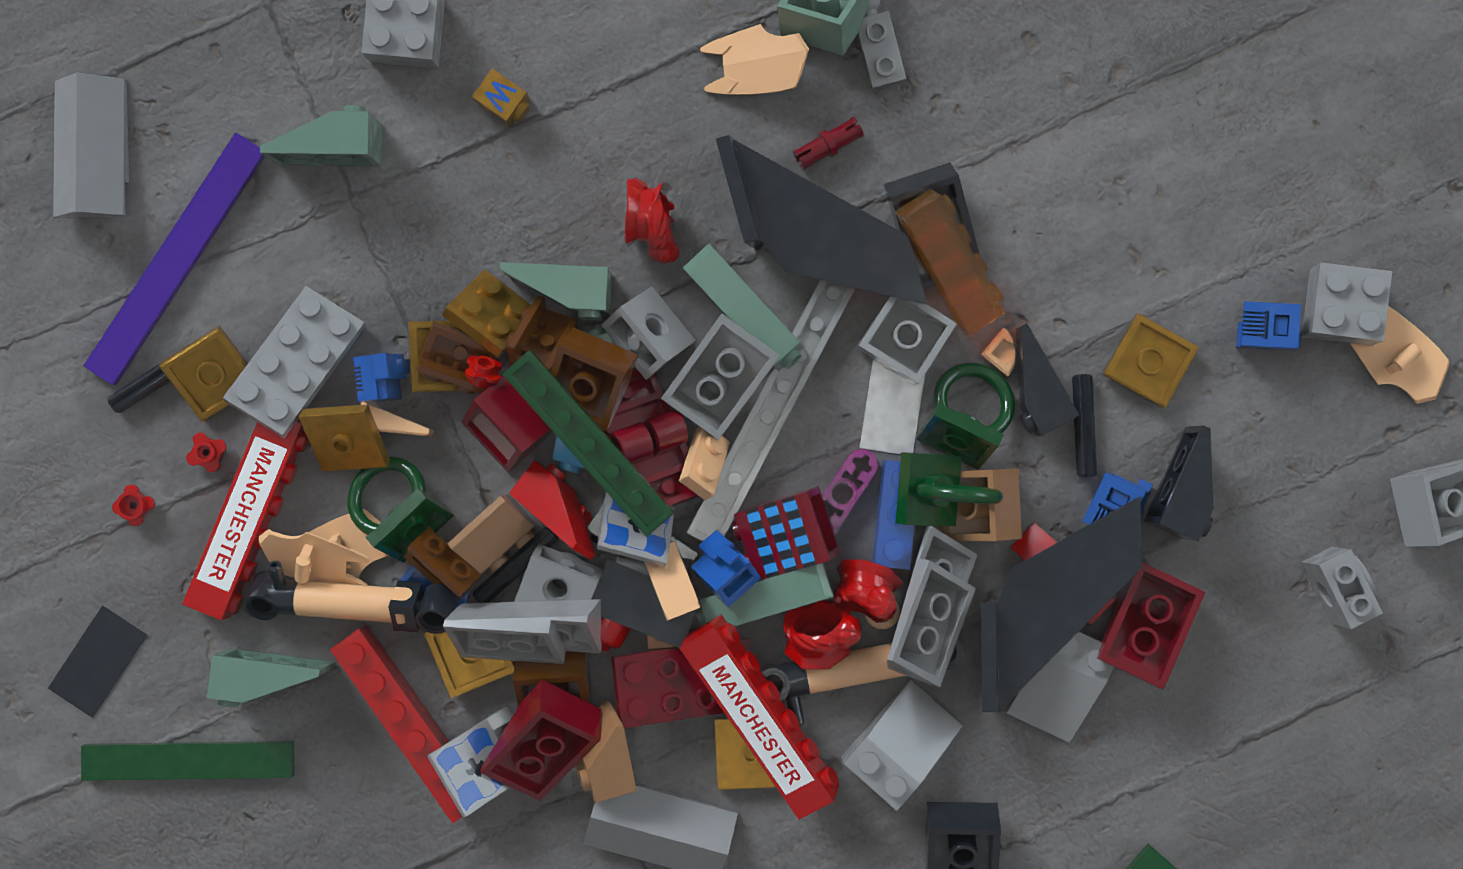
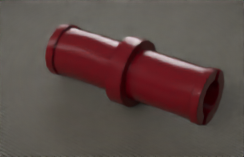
M851 117L848 121L828 132L827 130L819 132L818 138L793 150L796 162H801L799 164L800 168L804 171L807 167L828 155L834 157L838 154L839 149L858 138L864 137L860 124L855 125L857 123L856 118Z

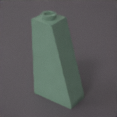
M710 244L706 245L683 267L729 319L780 355L773 365L778 371L783 367L789 369L801 358L800 351L804 348L803 345Z
M821 563L759 580L729 607L713 593L703 596L700 600L701 608L696 610L700 626L721 614L727 623L738 626L831 598L833 594L823 564Z

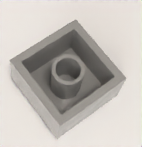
M366 0L361 53L371 63L439 69L445 0Z
M1321 262L1310 268L1302 337L1368 346L1384 342L1392 271Z
M889 296L856 348L908 382L917 385L924 377L957 323L929 305Z

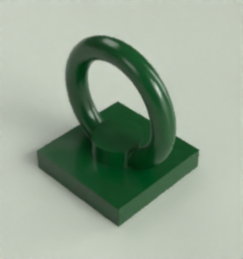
M962 363L951 367L941 375L936 383L933 393L934 411L920 428L916 440L946 455L962 456L961 462L979 470L999 447L1004 435L1002 433L1008 428L1013 419L1015 400L1009 384L997 371L983 364ZM963 377H978L994 387L1000 398L1001 410L998 418L991 425L981 424L973 416L957 412L948 407L947 394L949 388L956 380Z
M901 452L895 524L956 526L958 502L998 504L1003 500V493L993 488L960 485L962 456Z
M389 456L390 461L387 467L361 469L357 473L348 491L347 507L351 520L360 531L368 535L365 538L373 548L404 563L407 560L404 558V555L408 552L409 545L428 527L436 533L454 514L446 505L426 494L425 481L415 465L403 458ZM388 470L398 471L409 480L412 494L403 503L393 508L384 521L380 524L374 523L366 517L362 509L361 501L364 488L375 475Z

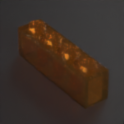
M929 189L896 210L895 214L909 236L958 327L970 336L1005 314L1000 304L1003 296L998 287L993 282L989 284L984 275L988 271L987 266L979 254H973L968 244L972 242V239L962 224L957 225L953 217L956 209L946 194L940 195Z

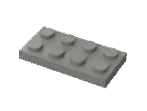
M305 286L224 395V401L285 439L298 421L302 409H306L364 330L366 327L365 322Z

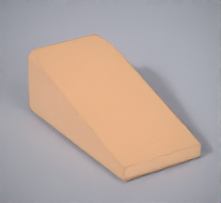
M361 402V405H369L379 432L429 437L435 434V430L372 404Z
M675 541L670 543L668 563L665 567L644 562L666 621L701 608Z

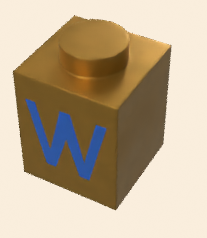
M493 68L472 96L476 104L509 127L515 121L521 122L530 109L528 104L530 97L527 92Z

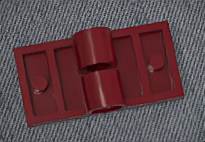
M635 370L632 373L629 385L608 430L604 431V433L670 507L699 497L679 481L689 451L686 445L688 432L682 416L676 410L671 411L668 403L661 399L664 394L655 374L646 380L638 370Z
M740 638V642L747 652H751L750 638ZM679 647L611 656L617 715L624 728L724 713Z

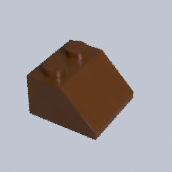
M573 327L558 346L551 373L603 431H607L629 385L638 354Z
M566 651L564 664L515 661L513 684L518 707L522 700L542 679L592 704L587 652Z

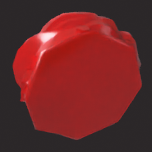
M636 177L633 179L628 178L626 182L627 210L624 238L626 245L629 246L635 241H644L648 244L647 252L651 260L663 264L676 261L679 256V248L675 243L671 228L674 219L669 214V211L674 210L675 206L661 193L663 182L655 188H649L645 182Z
M865 559L842 560L837 567L840 581L833 594L835 603L846 606L850 611L861 612L876 623L892 619L897 611L896 597L893 593L903 584V581L890 568Z
M821 600L810 605L791 609L785 614L783 620V628L786 633L784 637L787 638L784 654L790 657L802 669H831L850 654L851 646L860 641L862 631L860 621L850 616V610L846 606L838 605L835 601Z

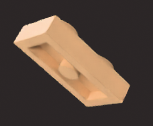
M700 426L696 427L679 481L704 500L714 496L730 441L723 436L718 440Z

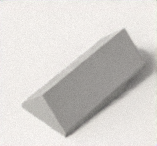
M79 72L56 80L53 218L126 216L125 184H129L127 80Z
M926 526L888 655L887 667L890 670L940 687L976 589L968 584V580L978 554L932 526Z
M601 599L460 604L444 620L443 628L461 657L564 664L566 651L601 652Z
M640 783L636 785V792L594 804L583 842L584 845L672 869H723L738 812Z

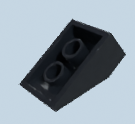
M950 162L883 184L896 228L909 236L923 290L984 270L959 174Z
M1204 425L1185 427L1143 522L1180 539L1199 542L1200 538L1205 537L1212 527L1213 518L1210 516L1214 509L1211 429Z
M927 802L926 869H999L1001 824L998 803Z

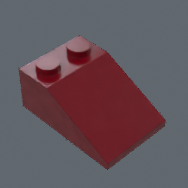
M1142 562L1140 571L1116 595L1097 659L1164 690L1205 592Z
M542 679L520 703L483 763L480 773L541 801L601 740L602 709Z

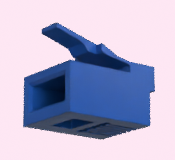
M1244 301L1242 322H1238L1236 348L1296 351L1298 347H1301V333H1299L1301 304Z
M390 353L353 357L354 367L360 368L354 369L355 372H361L355 374V376L362 377L356 378V381H362L356 383V385H362V387H357V389L363 390L357 392L358 402L377 403L402 399L400 379L406 378V373H410V359H404V354Z
M1106 472L1082 522L1089 525L1139 496L1142 516L1145 511L1143 508L1151 494L1150 489L1153 484L1141 478L1135 484L1112 472Z
M714 531L698 545L704 555L691 566V569L698 579L727 607L732 605L761 579L751 562L719 531Z

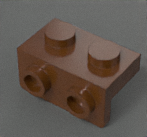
M537 295L532 305L525 307L521 316V324L516 332L512 331L507 338L505 350L509 354L510 367L525 353L532 350L551 372L559 344L573 327L578 329V320L547 310L545 307V297Z
M433 321L418 359L417 371L421 372L425 378L431 381L442 382L443 380L455 384L459 390L465 393L475 394L477 392L481 394L487 388H479L472 385L465 376V370L469 368L467 358L470 356H487L496 360L497 357L466 333Z
M430 527L409 545L408 552L404 555V558L430 582L446 585L459 597L458 601L481 576L476 569L453 551Z

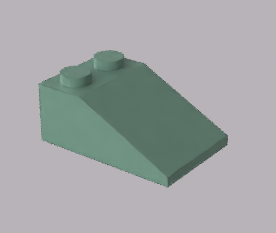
M781 0L777 5L780 36L800 33L806 45L844 55L859 32L868 9L869 0Z
M348 105L343 107V111H331L261 145L260 153L277 165L382 166V124L369 111H365V107Z
M500 262V270L508 277L574 314H578V318H581L582 321L601 322L602 316H611L612 273L608 267Z
M230 648L212 655L206 698L218 700L217 705L239 707L240 703H247L255 698L317 678L335 669V662Z

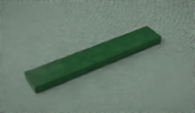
M532 350L525 353L502 374L646 537L674 514L672 508Z
M294 741L102 743L81 745V781L292 778L295 776Z

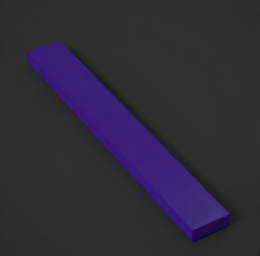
M235 132L83 365L85 368L111 385L118 384L264 160L265 156L260 153V147Z

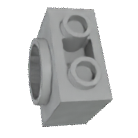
M652 286L618 308L602 324V327L613 339L614 345L638 354L635 367L646 380L679 357L696 341Z
M538 544L530 558L514 602L592 600L604 569L584 562L572 553L559 552ZM553 580H562L567 585V588L557 587Z
M1332 546L1302 561L1333 625L1353 629L1383 614L1376 600L1377 594L1373 580L1362 562L1354 555L1352 549Z

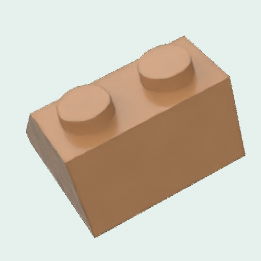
M1019 469L961 471L960 485L998 489L1003 493V500L998 504L958 502L956 526H939L940 532L955 541L1022 539Z
M510 494L501 495L447 544L479 573L482 574L488 569L494 573L509 560L505 554L511 548L516 546L520 550L535 536L531 530L537 524Z
M609 700L602 702L599 706L602 709L601 740L574 766L576 776L580 778L583 791H590L595 803L637 791L624 727Z

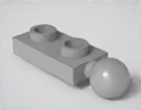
M869 0L868 9L857 33L871 89L907 79L889 11L877 13L881 0Z

